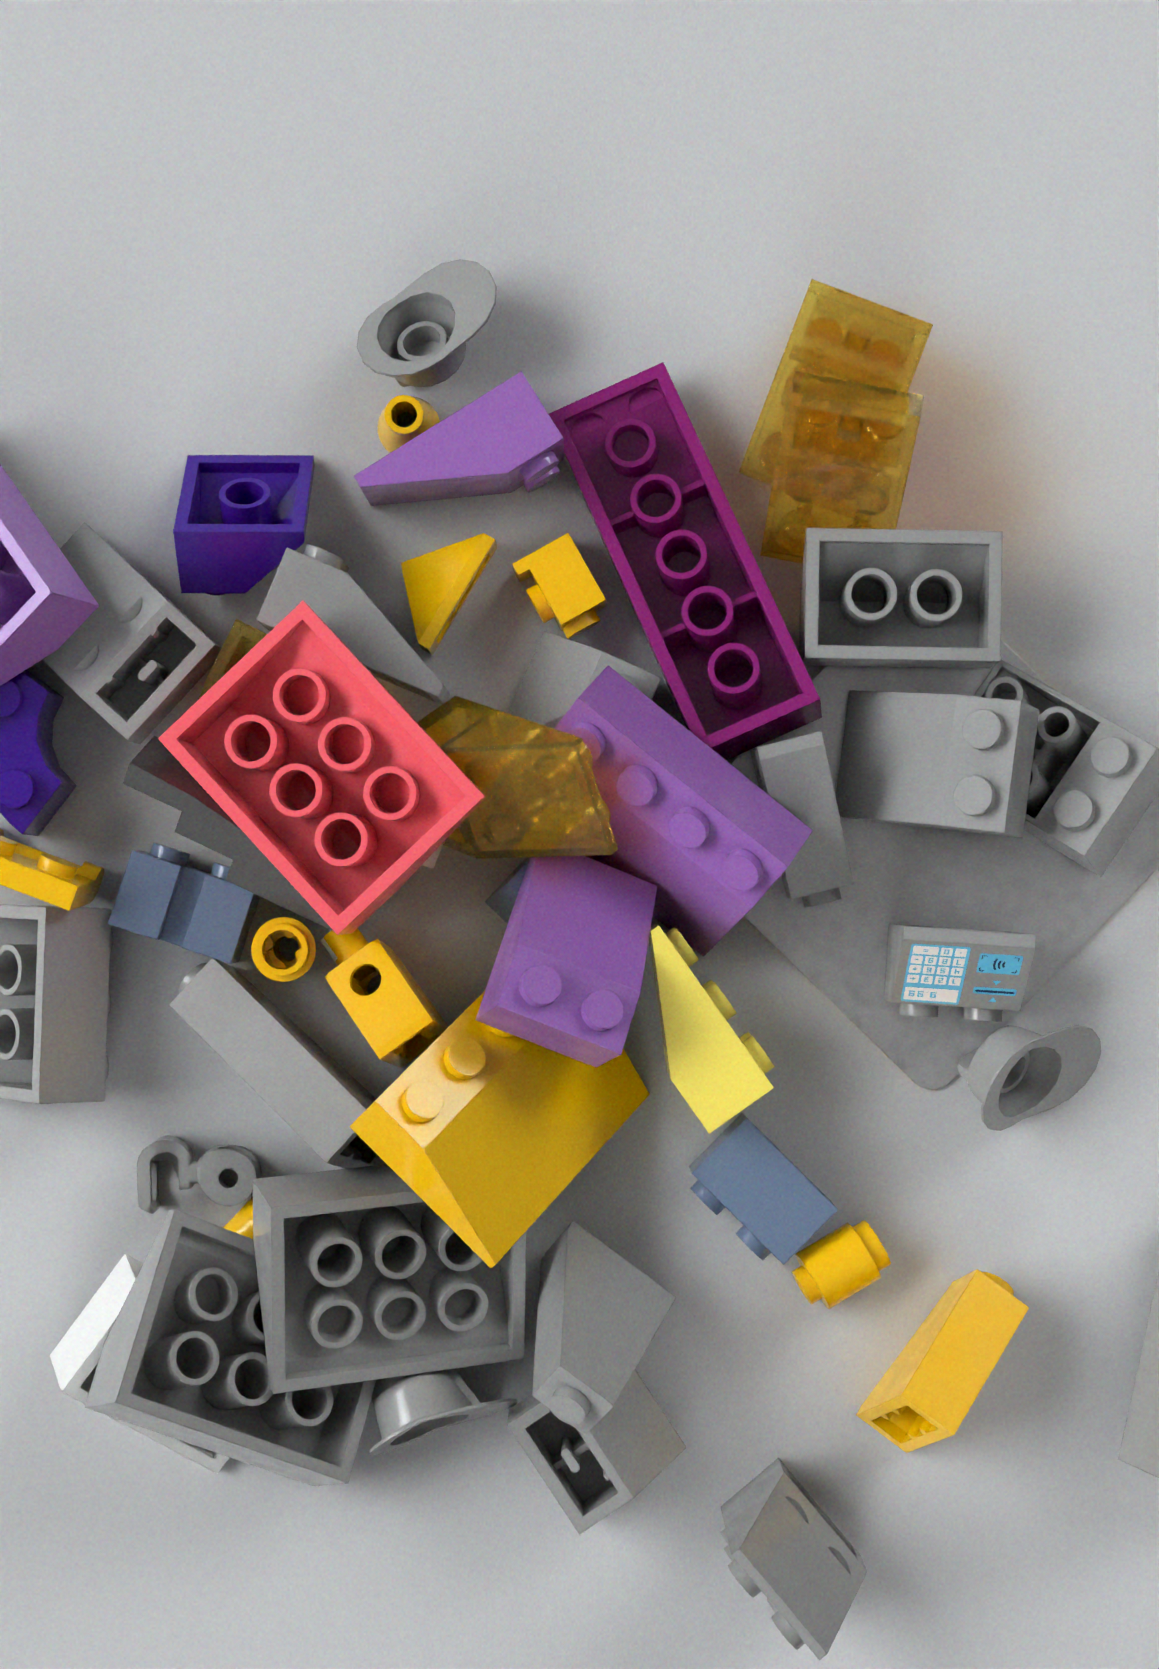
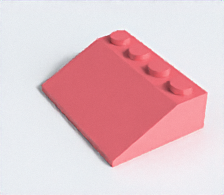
M305 601L300 602L158 738L337 935L352 934L404 885L486 798L479 788Z

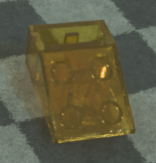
M811 279L738 473L857 517L913 380L933 324Z
M796 370L787 398L760 556L803 564L806 528L896 529L921 418L924 395Z
M454 696L417 722L486 796L441 845L476 859L612 855L618 850L610 826L611 813L607 804L601 798L592 770L593 757L582 738L458 696Z

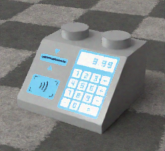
M889 924L884 1000L900 1003V1015L938 1017L939 1006L964 1007L963 1019L1002 1022L1003 1010L1021 1011L1036 949L1037 935L1008 931Z

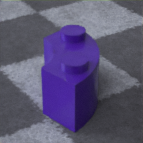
M27 669L0 686V813L22 835L39 836L77 785L60 768L52 745L53 722L64 697Z

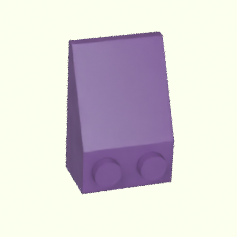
M521 371L354 475V478L371 506L512 493L523 485L529 493L547 484L560 473L556 465L564 460V438Z
M539 837L535 841L475 1020L593 1067H598L621 1055L641 993L657 885Z

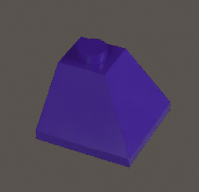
M314 455L187 456L173 529L181 593H206L208 595L245 594L280 564L287 547L297 550L305 543L315 467Z

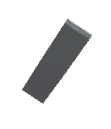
M153 736L130 762L123 784L182 811L175 833L232 859L226 881L333 931L159 741L158 737Z

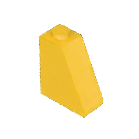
M976 1269L953 1281L861 1405L856 1416L906 1453L955 1435L1029 1307L1013 1296L1014 1291L1006 1281L994 1274L981 1272Z

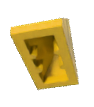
M482 533L400 563L417 642L422 650L431 655L436 651L496 551L497 545L494 538Z

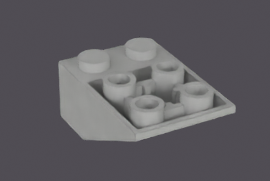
M84 522L60 550L97 601L99 607L57 651L42 660L126 740L141 744L226 651Z
M1001 659V662L994 665L974 696L1020 700L1039 709L1024 829L1048 846L1102 877L1159 793V749Z
M778 1458L721 1506L725 1525L721 1535L728 1544L724 1550L732 1561L728 1568L743 1589L753 1598L761 1591L767 1597V1602L775 1612L771 1618L785 1639L796 1650L806 1644L814 1655L821 1660L828 1654L865 1578L867 1570L861 1555Z

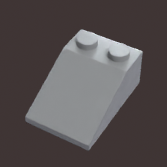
M307 544L304 554L288 547L286 548L256 621L271 631L300 602L305 601L375 677L446 706L450 697L446 687L348 574L349 567L343 564L344 559L310 544Z
M850 690L836 790V801L840 817L1023 838L1039 709L1020 700L957 694Z

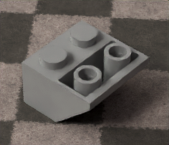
M636 1369L615 1405L586 1435L572 1425L559 1420L547 1406L534 1398L532 1394L509 1409L507 1426L579 1535L634 1499L686 1449V1445Z

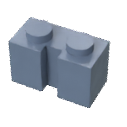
M154 842L150 853L132 850L108 924L156 940L166 941L181 946L183 949L229 964L239 962L260 896L226 881L230 866L214 862L211 873L187 866L190 857L189 853Z
M743 1113L689 1166L691 1173L698 1179L690 1189L716 1215L726 1207L743 1224L736 1232V1235L762 1261L772 1253L784 1265L838 1210L832 1201Z

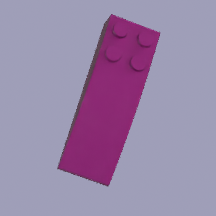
M664 362L549 413V416L564 438V455L686 728L722 758L728 760L822 718L820 697Z

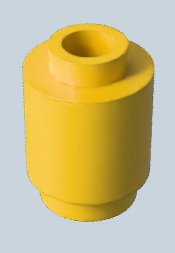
M863 1220L853 1227L847 1222L797 1252L795 1255L800 1266L791 1271L811 1305L821 1299L824 1305L831 1309L880 1279L879 1271L889 1266L891 1261L871 1226Z

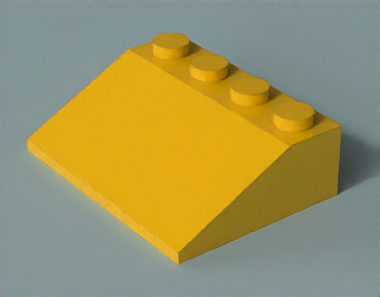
M484 991L349 1127L492 1268L643 1103L650 1093L624 1048L621 1055L598 1067H593L476 1021Z

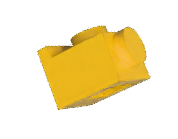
M569 533L512 564L513 571L519 582L529 577L534 581L535 585L525 591L543 623L554 618L567 639L587 631L601 621L596 612L606 607V599Z

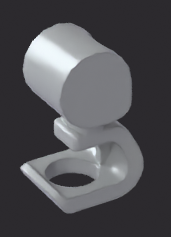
M163 1136L143 1149L138 1157V1205L142 1210L151 1214L159 1209L161 1201L159 1200L158 1161L164 1160L169 1161L173 1165L179 1180V1190L191 1189L194 1184L199 1183L206 1196L216 1204L223 1206L241 1204L253 1193L252 1179L261 1178L262 1171L259 1160L252 1151L237 1145L214 1146L204 1155H201L199 1160H194L192 1148L186 1142L174 1136Z

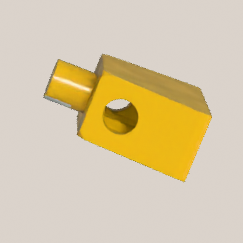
M358 928L352 934L337 935L331 930L322 938L321 943L337 964V967L331 970L325 978L380 1060L402 1068L424 1052L449 1027L391 947L379 939L368 943ZM380 975L381 983L379 988L369 995L367 992L369 982L373 977Z

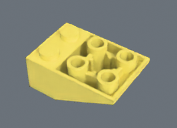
M654 924L651 926L649 944L666 1071L671 1081L710 1134L774 1088L765 1074L775 1066L753 1035L746 1032L741 1037H738L727 1020L737 1013L717 984L710 979L701 985L689 967L699 959L678 929L673 927L664 933L659 925Z

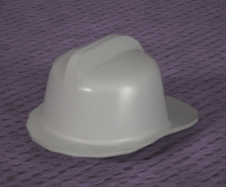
M459 259L441 263L421 275L397 296L382 304L366 318L358 332L357 349L362 362L377 374L394 377L402 387H429L446 381L457 372L465 358L466 342L473 338L488 322L496 305L497 286L490 271L477 262Z
M1007 1025L997 1029L988 1036L979 1048L960 1058L957 1068L960 1075L968 1082L972 1093L982 1103L981 1117L983 1123L990 1130L1002 1131L1023 1119L1052 1109L1074 1096L1085 1086L1096 1070L1101 1055V1041L1093 1029L1081 1025L1061 1028L1045 1035H1040L1022 1027Z
M456 1369L377 1379L371 1399L374 1405L381 1441L369 1450L370 1456L380 1455L417 1440L434 1430L506 1410L516 1405L517 1399L509 1398L480 1403Z

